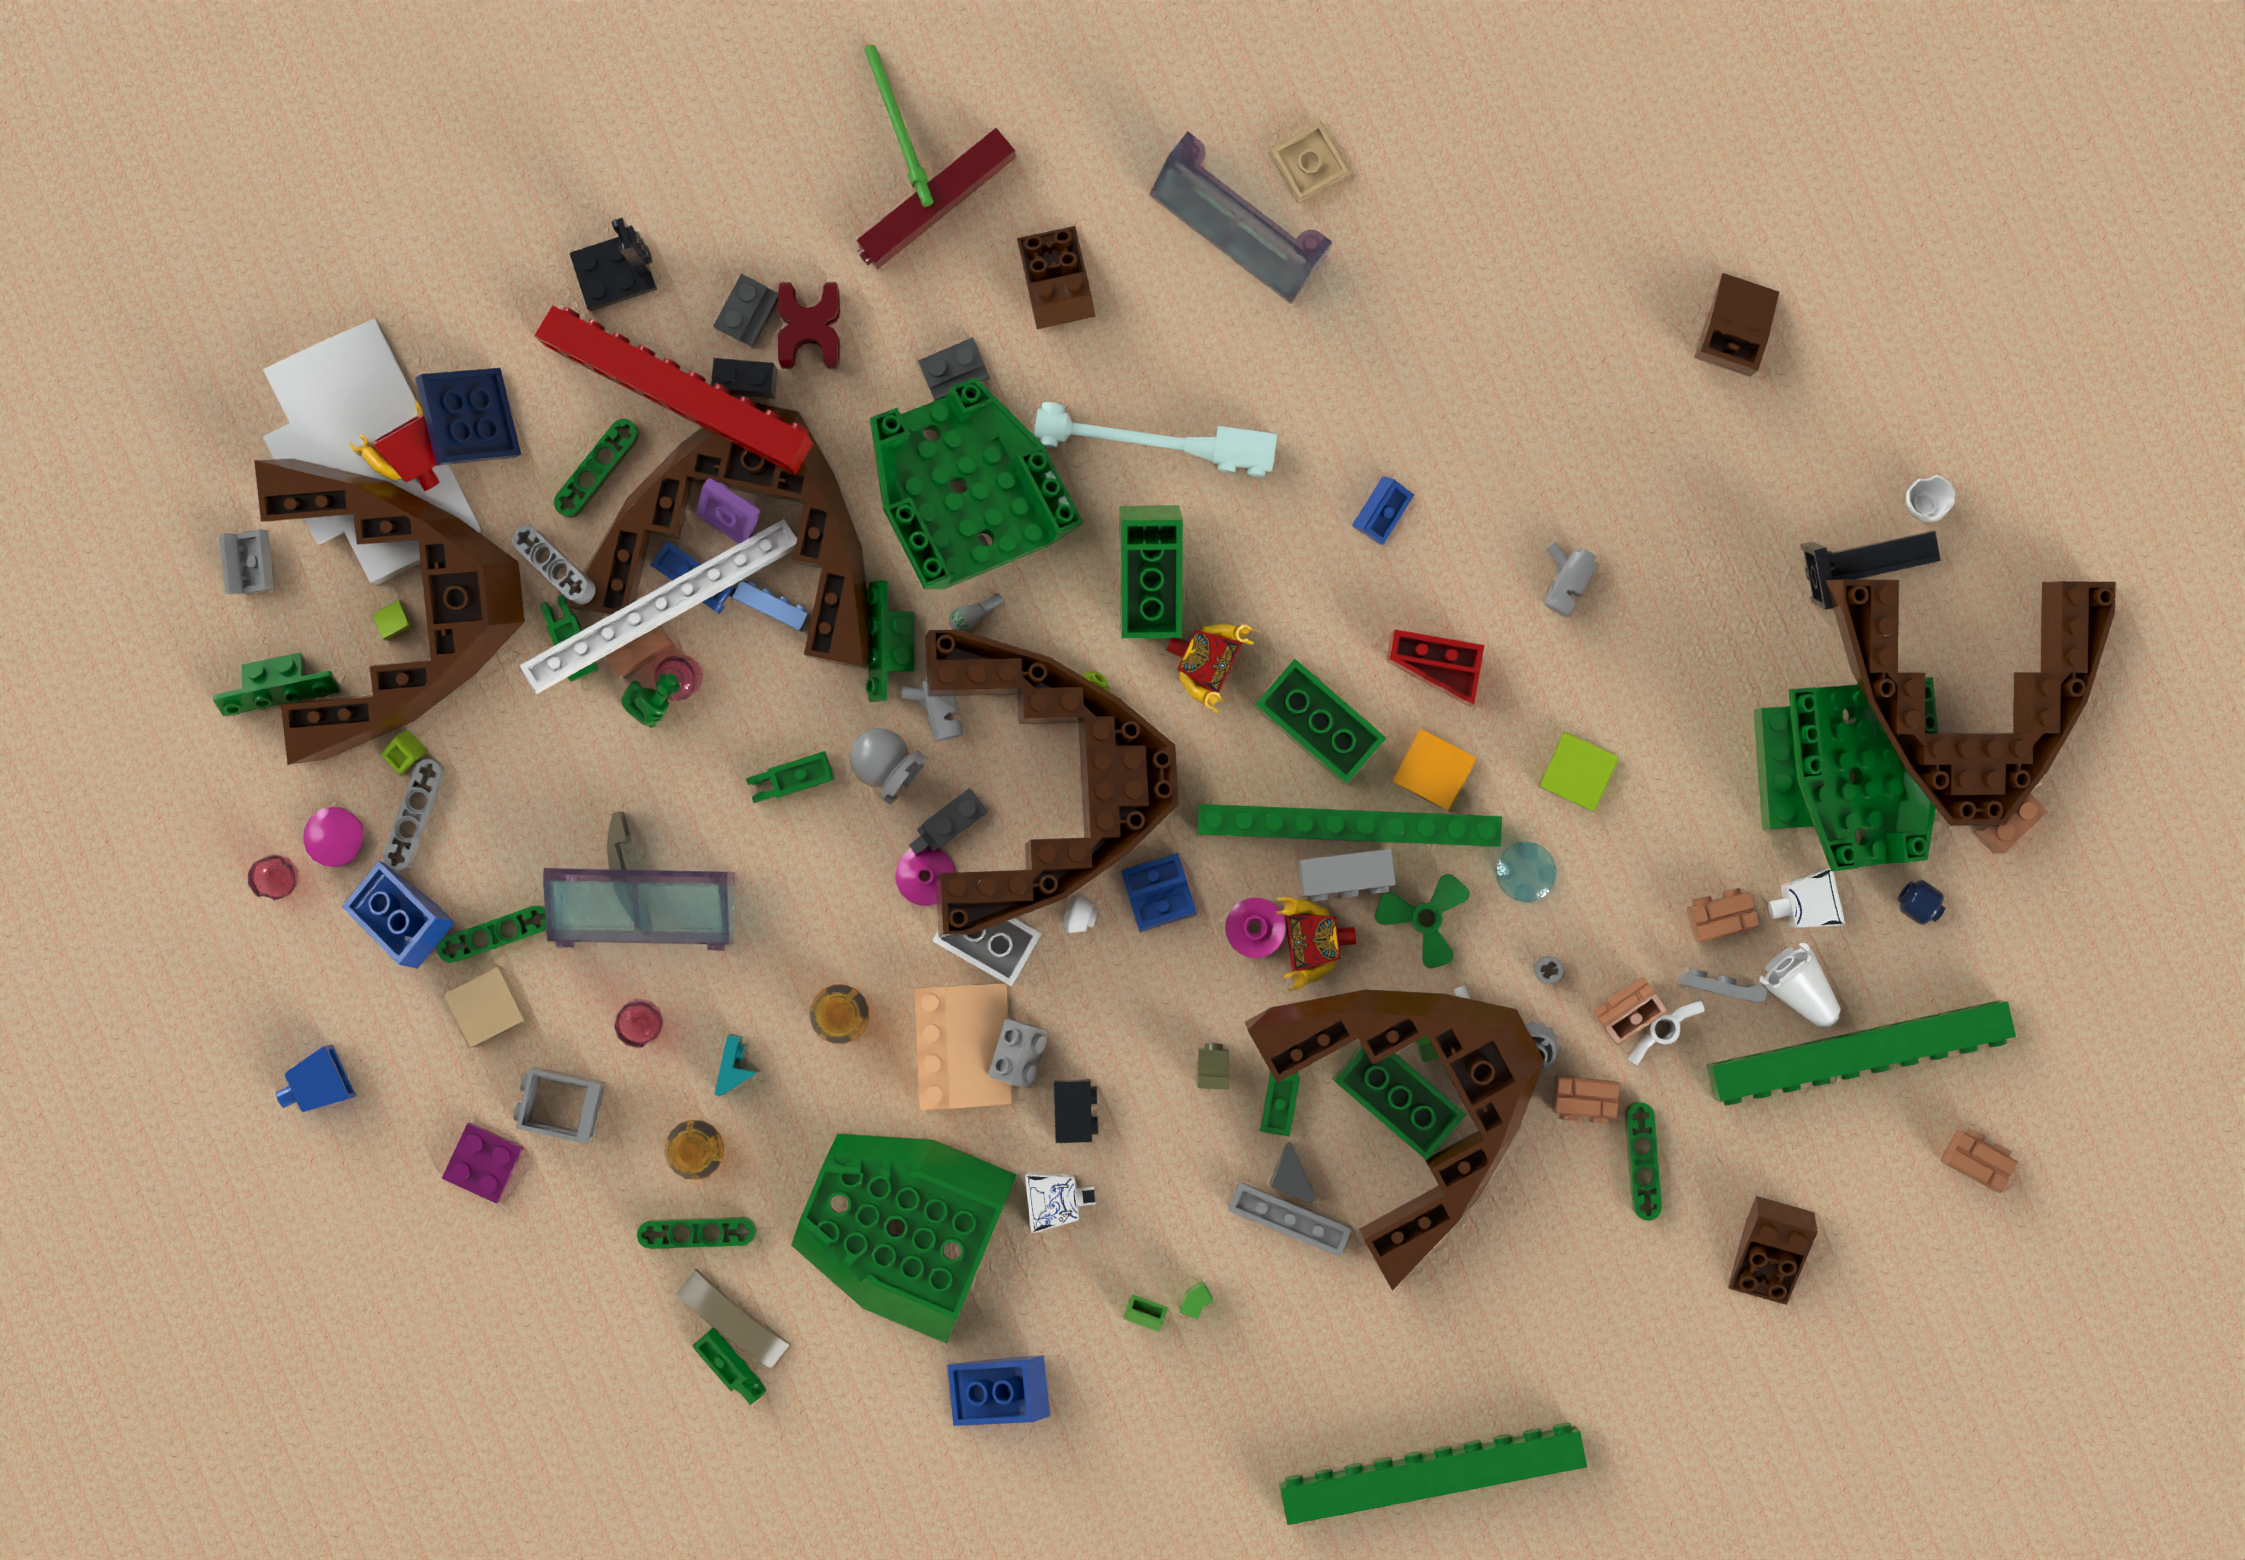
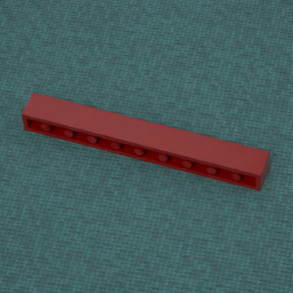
M554 305L551 306L534 335L544 347L795 475L797 474L814 444L807 435V429L792 422L791 426L782 422L783 418L769 409L765 413L756 409L757 405L753 401L743 396L740 399L731 396V391L720 384L715 383L713 387L705 383L706 379L692 370L688 374L680 370V365L666 357L663 361L654 357L655 353L643 345H639L638 348L630 345V340L617 332H614L613 335L605 332V328L594 320L589 319L587 323L579 319L580 315L568 307H564L561 310Z

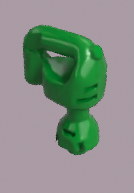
M672 673L660 674L656 682V690L643 688L638 681H632L621 698L623 708L641 724L650 728L655 727L656 723L662 719L668 710L669 702L667 697L675 695L680 688L678 678Z

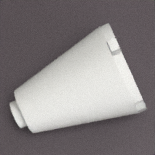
M1800 943L1799 945L1802 948L1795 951L1792 947L1785 949L1767 964L1765 970L1768 973L1765 978L1762 975L1760 976L1761 984L1817 1027L1833 1025L1839 1019L1841 1008L1814 951L1805 943Z

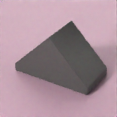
M1291 1142L1285 1144L1270 1182L1271 1188L1310 1203L1317 1201Z

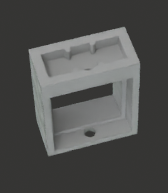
M537 1067L530 1068L528 1073L523 1074L520 1090L524 1091L522 1103H517L514 1112V1120L517 1121L516 1129L586 1144L592 1142L606 1082ZM540 1078L587 1088L578 1130L531 1120Z

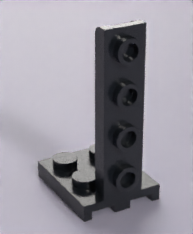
M623 218L611 222L613 229L619 237L569 253L589 312L658 290L650 269V263H653L650 250L647 245L645 246L640 233L635 231L633 225L628 226Z
M1935 530L1836 552L1827 551V547L1814 542L1800 544L1801 550L1804 551L1807 566L1805 567L1806 577L1811 587V603L1825 610L1833 608L1825 580L1860 579L1941 561Z

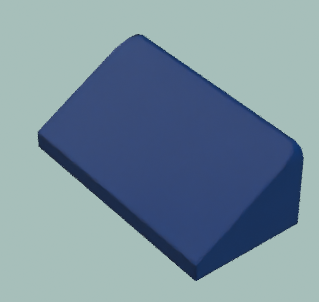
M1382 477L1352 526L1380 545H1383L1414 494L1395 479Z

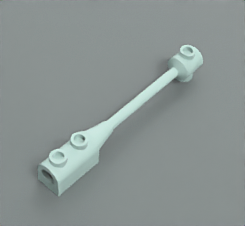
M1043 402L1042 408H1038L1034 436L1040 439L1044 447L1057 448L1058 442H1065L1072 434L1184 450L1185 453L1211 461L1212 464H1218V471L1224 473H1235L1236 467L1247 468V475L1265 477L1266 471L1272 472L1278 435L1274 433L1218 426L1216 437L1179 438L1073 423L1069 414L1065 412L1066 406L1058 403Z

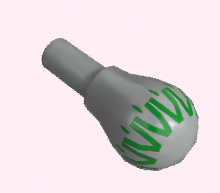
M997 593L981 603L956 608L950 614L949 624L953 630L960 629L970 632L985 617L986 613L1000 606L1004 601L1001 595Z

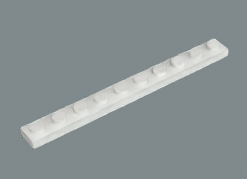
M783 519L519 666L520 670L535 694H538L794 551L797 538Z

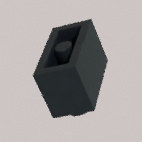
M713 358L711 386L714 387L715 383L720 384L731 391L730 395L775 399L778 369L774 363Z
M1091 1079L1054 1080L1056 1143L1092 1142V1135H1098V1116L1092 1117L1091 1104H1097V1086H1091Z

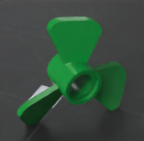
M1445 874L1440 877L1430 903H1420L1413 907L1397 895L1386 892L1379 898L1375 919L1381 925L1410 922L1416 931L1423 933L1422 962L1424 966L1430 969L1450 963L1454 956L1452 949L1438 931L1443 920L1442 913L1465 902L1469 898V890L1453 875ZM1424 909L1430 910L1434 916L1433 923L1428 927L1422 926L1418 921L1419 913Z

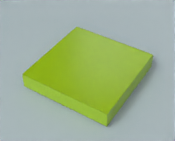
M1563 732L1538 787L1594 812L1619 757Z

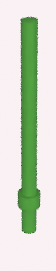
M869 45L865 48V53L910 171L908 173L912 187L916 188L922 206H930L934 201L927 185L929 179L926 171L920 167L875 45Z

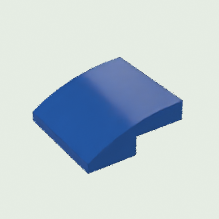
M1178 853L1121 870L1139 932L1197 915Z

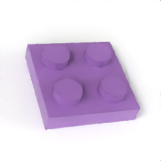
M709 477L702 487L696 516L739 544L753 536L760 510L751 501L742 499L731 492L725 484L716 482Z

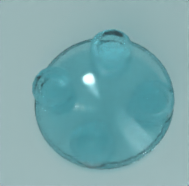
M1519 842L1508 847L1501 854L1495 868L1498 884L1506 895L1517 901L1531 902L1544 897L1551 890L1556 879V865L1551 854L1541 845L1533 842Z

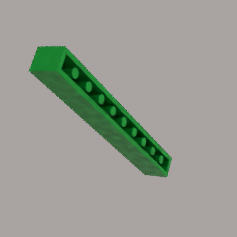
M1198 804L1197 835L1501 847L1502 816Z
M1997 1000L1706 1064L1714 1100L1723 1101L1724 1105L1727 1106L1741 1103V1097L1753 1095L1754 1099L1772 1096V1090L1781 1088L1783 1093L1797 1091L1801 1089L1800 1084L1812 1082V1086L1831 1083V1077L1840 1075L1842 1080L1856 1078L1860 1076L1859 1071L1871 1069V1073L1890 1070V1064L1900 1063L1901 1067L1915 1065L1919 1063L1918 1058L1929 1056L1930 1060L1949 1057L1948 1052L1959 1050L1960 1054L1978 1051L1977 1045L1986 1043L1989 1044V1047L2008 1044L2007 1039L2016 1037L2008 1001Z
M1561 1423L1554 1425L1553 1430L1541 1432V1429H1530L1523 1432L1524 1436L1514 1438L1510 1434H1504L1494 1437L1493 1442L1483 1444L1481 1440L1465 1442L1463 1444L1464 1447L1452 1449V1446H1442L1435 1448L1434 1453L1422 1455V1452H1411L1405 1454L1404 1459L1392 1461L1391 1457L1375 1460L1374 1465L1364 1467L1362 1463L1346 1465L1344 1467L1345 1470L1333 1472L1332 1469H1323L1314 1473L1315 1476L1303 1478L1302 1475L1288 1476L1285 1478V1482L1279 1483L1287 1525L1586 1468L1587 1463L1581 1432L1576 1426H1571V1423Z

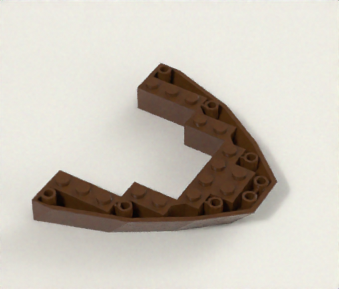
M755 403L757 405L756 409L764 413L769 409L783 418L782 422L790 426L794 422L808 430L807 435L814 444L797 474L795 475L703 427L681 442L625 500L583 572L595 585V595L592 600L584 605H579L570 599L567 603V606L572 609L610 616L635 602L650 533L680 539L692 481L705 483L710 477L716 482L725 484L729 489L805 504L793 560L797 564L821 568L822 571L804 655L808 658L866 669L869 647H871L872 637L868 635L869 625L867 619L870 615L869 606L866 601L867 589L862 546L836 477L798 411ZM576 584L575 588L580 593L582 589L579 584Z
M293 458L254 460L261 522L354 515L357 545L418 540L431 660L370 666L373 695L281 704L287 765L326 760L414 722L473 677L525 622L519 562L460 518L385 480Z
M1825 580L1851 672L1907 772L1950 826L2005 825L2047 773L2088 702L2115 614L2116 582H2042L2041 672H2014L2013 732L1925 733V673L1898 672L1899 580Z
M960 629L928 631L925 636L928 697L1017 695L1019 724L1078 723L1084 838L1030 839L1025 843L1026 870L940 873L936 877L938 935L939 938L974 934L1064 900L1128 855L1179 805L1175 744L1120 698L1051 657Z
M1365 989L1271 1007L1244 1023L1277 1083L1356 1039H1359L1372 1064H1375L1427 1036L1478 1129L1477 1132L1432 1155L1426 1161L1439 1186L1359 1229L1393 1291L1459 1222L1481 1196L1519 1130L1545 1061L1517 1009L1449 994Z

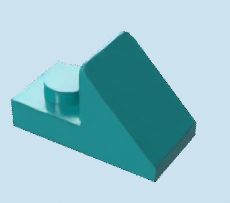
M727 1035L714 1095L722 1096L760 1072L737 1066V1061L742 1062L745 1054L746 1044H742L743 1036Z

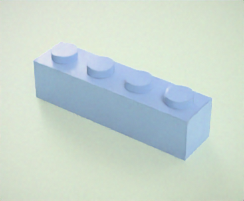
M746 580V582L740 581L732 598L802 632L810 616L806 613V608L798 604L794 607L789 604L790 600L781 596L777 599L772 596L773 592L765 588L761 591L755 588L757 584Z

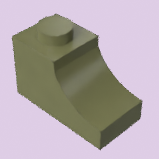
M1205 1043V1048H1198V1088L1229 1090V1050L1223 1049V1044Z

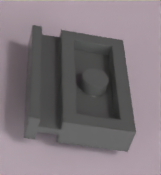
M741 273L713 325L714 328L753 348L778 302V292Z
M973 337L918 360L935 401L944 398L952 386L975 377L981 383L990 379Z

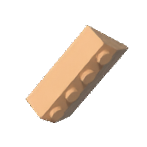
M1007 984L914 988L919 1110L1012 1104L1011 1084L991 1078L988 1075L1004 1021L1008 1019Z

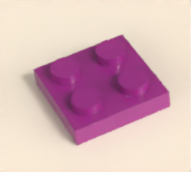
M469 1122L461 1135L442 1179L497 1204L504 1193L524 1147Z

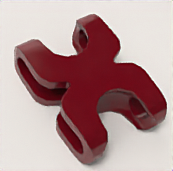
M781 282L778 290V312L784 322L789 324L778 333V361L781 368H793L798 349L804 344L813 343L821 347L823 362L828 369H837L840 362V339L836 331L829 327L840 318V290L837 282L825 283L821 301L816 306L809 308L800 306L797 303L796 291L791 282Z

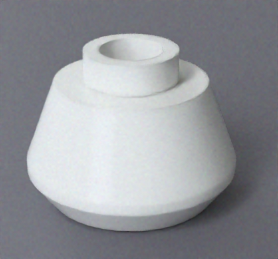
M1080 893L1071 895L1063 921V928L1067 933L1086 932L1088 926L1093 928L1098 910L1093 909L1094 903Z

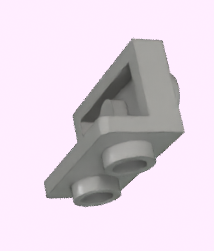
M258 529L239 534H220V552L225 592L227 594L249 595L274 590L268 530Z
M1005 1019L988 1073L989 1077L1011 1085L1031 1088L1038 1073L1037 1066L1041 1053L1046 1047L1048 1030Z

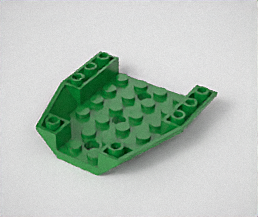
M976 377L950 387L944 398L902 414H900L898 408H894L870 418L883 510L924 589H947L1051 546L1084 523L1043 444ZM933 430L938 434L939 439L937 441H929L925 438L923 431ZM953 481L961 482L965 486V492H954L950 483ZM981 533L988 534L992 538V545H982L978 541L977 535Z
M1933 677L1925 678V733H1938ZM1856 684L1789 689L1797 780L1831 872L1881 864L1928 860L1936 807L1905 769L1860 686ZM1844 709L1847 710L1849 715L1847 723L1843 719ZM1851 769L1855 774V780L1853 784L1849 779V772ZM1857 829L1861 834V840L1859 844L1856 842L1855 833Z
M838 1133L821 1167L801 1215L791 1246L863 1309L947 1344L1017 1174L935 1140ZM842 1195L848 1200L846 1211L837 1212L832 1208L831 1201L834 1196ZM900 1219L904 1223L905 1230L901 1235L895 1236L888 1231L887 1225L890 1220ZM955 1242L960 1246L961 1255L958 1258L950 1259L946 1257L944 1246L947 1243Z

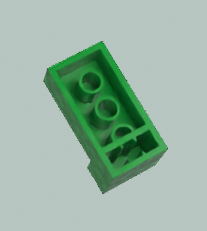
M1119 506L1121 638H1182L1183 519L1180 506Z

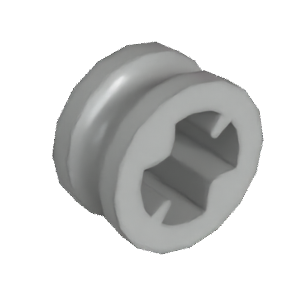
M1546 956L1536 962L1534 973L1539 981L1552 984L1562 977L1563 967L1558 959ZM1551 961L1554 963L1552 968L1556 969V974L1549 975L1546 979L1543 977L1545 972H1541L1542 965H1548Z

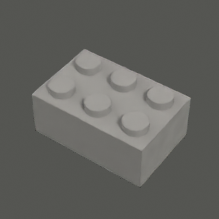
M1391 849L1296 861L1301 896H1308V900L1311 902L1329 900L1328 893L1338 892V898L1359 896L1358 890L1368 889V894L1389 892V886L1396 885Z

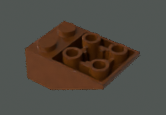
M1072 226L1017 238L1036 329L1095 317L1092 294L1076 227Z
M1722 273L1694 358L1751 377L1759 369L1768 342L1779 291Z
M1756 1196L1746 1219L1728 1289L1787 1305L1818 1233L1815 1212Z

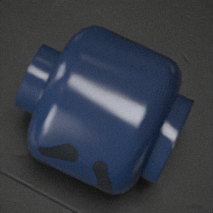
M1919 880L1915 883L1910 881L1903 888L1897 899L1900 902V911L1920 925L1927 924L1931 920L1934 922L1938 921L1945 911V907L1942 905L1944 901L1942 892L1924 880Z

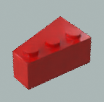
M1395 629L1391 633L1387 663L1471 707L1475 704L1485 645Z

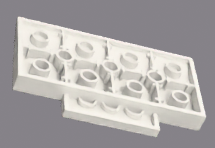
M376 319L337 334L263 369L289 421V424L263 436L274 459L293 458L388 481L460 518L479 533L483 532L450 465L433 467L432 470L440 483L424 491L417 478L409 482H404L401 479L393 481L375 472L362 456L355 454L350 447V442L357 448L363 446L364 441L360 438V434H363L370 443L418 415L416 411V402L418 401ZM354 515L304 519L316 544L319 545L345 532L369 582L375 586L421 563L418 540L357 545Z

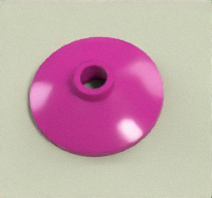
M928 846L918 855L909 850L903 855L897 865L896 884L901 894L908 901L921 906L937 904L936 877L940 873H954L955 867L950 857L940 849H936L933 852ZM922 870L930 872L931 877L926 882L919 878Z
M1248 898L1237 903L1229 912L1225 924L1226 936L1230 945L1238 953L1250 958H1261L1273 953L1281 945L1286 932L1284 916L1276 913L1280 909L1271 901L1263 898ZM1252 922L1260 924L1261 929L1258 933L1254 934L1250 931L1249 926Z

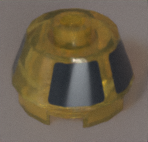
M834 984L822 989L814 997L810 1006V1022L814 1031L823 1040L832 1044H846L856 1040L865 1031L869 1022V1007L865 997L857 989L848 985Z
M688 1120L678 1124L671 1130L665 1141L664 1154L667 1164L674 1173L685 1179L699 1180L710 1176L718 1169L724 1156V1143L720 1133L714 1126L702 1120Z

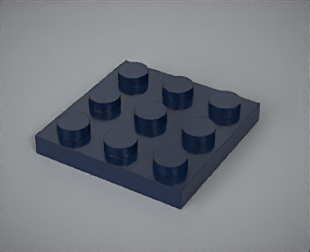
M501 368L428 373L415 377L436 466L516 458L521 455Z

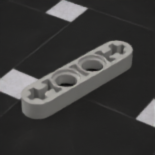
M523 525L515 531L512 539L515 549L565 597L579 605L587 604L592 600L595 595L594 583L541 532L529 525ZM527 537L535 543L533 547L527 545ZM550 550L548 560L540 563L542 553ZM567 566V574L563 579L558 580V571L562 567ZM575 582L579 584L582 589L580 593L575 587L571 586Z
M421 760L414 768L383 854L384 863L394 871L406 870L413 863L444 778L443 766L436 760ZM432 764V770L436 772L435 778L429 777L426 786H432L430 792L425 788L416 787L417 782L424 784L426 775L422 773L423 768H429ZM421 792L426 796L427 802L424 808L417 810L412 806L411 798L415 793ZM405 821H412L416 825V833L411 838H406L401 833V826ZM396 839L401 842L411 843L410 848L403 847L401 855L405 857L404 863L398 862L397 866L394 865L395 859L391 858L392 853H398L401 848V844H395Z

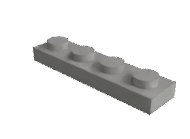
M1240 1181L1228 1208L1230 1212L1339 1257L1342 1255L1352 1230L1349 1226Z

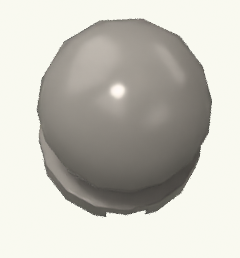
M882 728L869 729L860 734L855 739L849 754L851 770L857 778L871 787H882L880 798L888 804H892L898 799L895 793L902 785L906 788L909 787L924 767L922 763L927 760V757L918 750L909 754L907 745L899 734Z

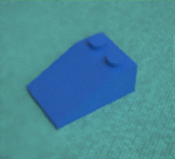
M382 861L376 863L342 906L398 965L417 969L455 923L434 901Z
M1044 1355L947 1365L953 1426L1026 1423L1050 1417Z

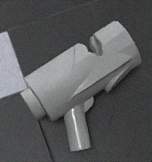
M1554 542L1546 550L1559 564L1557 568L1559 575L1555 581L1552 580L1544 605L1559 615L1569 618L1576 606L1575 601L1569 596L1581 597L1597 569L1598 563L1594 561L1596 556L1583 548H1580L1578 552L1572 551L1568 557L1559 545Z
M927 680L922 682L923 689L903 686L901 698L921 701L922 706L928 710L929 717H926L932 730L934 741L963 735L961 721L948 720L951 714L958 712L955 696L928 697Z

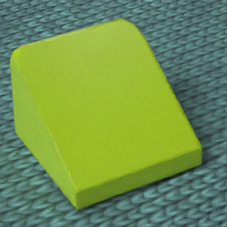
M399 600L372 615L382 639L386 641L414 627Z
M406 730L396 735L380 755L402 776L426 754L427 749L409 730Z

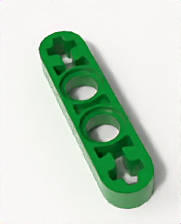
M628 419L616 420L559 490L554 498V507L559 514L572 518L581 513L635 445L639 438V431L632 421ZM630 426L629 433L631 437L629 439L623 437L619 441L618 445L623 447L619 452L608 441L611 438L616 442L620 437L618 429L620 427L626 429ZM605 448L611 449L614 453L613 461L607 465L599 463V452ZM585 472H591L595 476V483L590 488H583L579 483L580 476ZM574 485L585 496L581 498L577 494L572 501L575 504L574 509L566 508L563 511L564 503L562 500L565 497L567 499L572 498L575 492L570 488Z
M531 906L444 937L438 943V955L445 962H459L539 934L551 926L553 921L552 914L544 906ZM536 910L538 914L545 915V919L541 921L542 926L540 928L537 924H530L525 926L528 932L524 933V924L519 918L520 915H523V921L532 919ZM507 920H511L517 925V933L512 938L505 937L501 931L503 923ZM479 930L486 932L489 937L488 944L483 948H479L473 943V936ZM466 935V944L471 950L470 953H467V948H462L455 951L456 957H453L452 954H446L445 949L449 947V941L452 944L463 943L465 941L462 936Z
M1637 1101L1630 1104L1625 1111L1633 1212L1639 1218L1650 1221L1656 1219L1662 1209L1655 1115L1653 1109L1648 1104ZM1641 1107L1643 1112L1647 1113V1117L1642 1119V1128H1649V1133L1636 1132L1633 1134V1128L1639 1129V1122L1632 1118V1114L1637 1113V1108ZM1645 1137L1649 1140L1650 1149L1647 1153L1638 1154L1635 1151L1634 1143L1638 1138ZM1644 1167L1649 1168L1653 1174L1651 1182L1645 1185L1640 1184L1636 1178L1638 1170ZM1654 1188V1193L1648 1192V1200L1654 1203V1208L1649 1209V1214L1646 1215L1644 1210L1639 1209V1205L1645 1202L1644 1194H1638L1637 1189L1650 1190Z
M746 1217L649 1220L642 1224L637 1231V1239L641 1246L649 1249L743 1246L754 1239L757 1229L755 1223ZM724 1223H729L728 1230L737 1229L740 1223H743L746 1229H750V1233L745 1236L744 1240L740 1239L739 1234L728 1235L730 1241H725L726 1226ZM708 1224H715L720 1229V1237L715 1241H710L704 1236V1228ZM664 1225H669L667 1231L669 1243L664 1242L666 1236H658L653 1242H650L649 1237H644V1232L649 1230V1226H653L655 1232L665 1231ZM677 1225L688 1227L690 1237L687 1241L680 1242L675 1239L673 1232Z

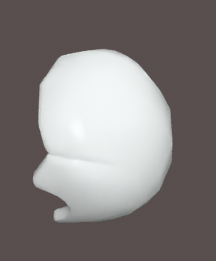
M1934 475L1927 479L1919 478L1906 492L1905 505L1912 517L1922 522H1935L1942 519L1951 510L1955 502V490L1951 482L1942 476Z

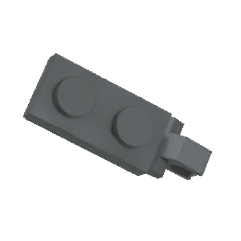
M969 788L926 820L917 829L921 836L909 844V847L915 855H918L928 846L934 852L954 839L988 811Z

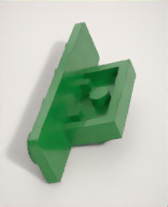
M886 580L870 582L866 592V601L869 605L870 615L867 619L869 625L868 635L872 637L867 659L868 679L866 681V692L869 702L887 701V672H914V612L888 610V582Z
M300 652L242 664V689L214 694L213 701L223 716L237 715L242 712L266 709L288 702H298L300 700L340 692V685L332 671L305 675V659Z

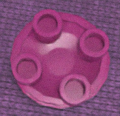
M329 807L319 810L309 819L304 828L303 842L306 852L314 861L323 866L338 867L350 864L362 847V822L343 808Z

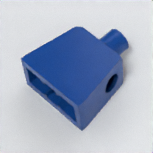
M333 1044L321 1047L285 1073V1078L289 1086L276 1092L277 1100L283 1108L297 1102L302 1112L356 1097V1093Z

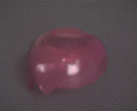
M673 655L665 658L656 667L653 679L655 686L660 674L672 673L678 678L680 688L675 695L667 697V700H685L698 691L702 685V670L699 663L690 656Z
M270 854L258 859L248 871V885L257 897L264 896L273 900H279L290 895L299 883L297 867L288 857L279 854Z
M635 999L620 1009L615 1020L614 1029L617 1038L625 1045L642 1048L658 1037L663 1027L664 1019L661 1010L651 1001Z

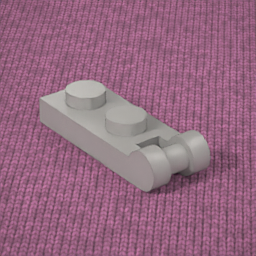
M1689 968L1688 973L1679 972L1677 984L1752 1002H1762L1767 997L1766 988L1760 984H1748L1742 987L1736 985L1737 979L1719 975L1717 981L1706 978L1707 972Z

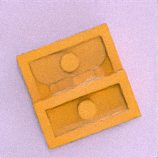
M1420 729L1392 782L1450 812L1477 758Z

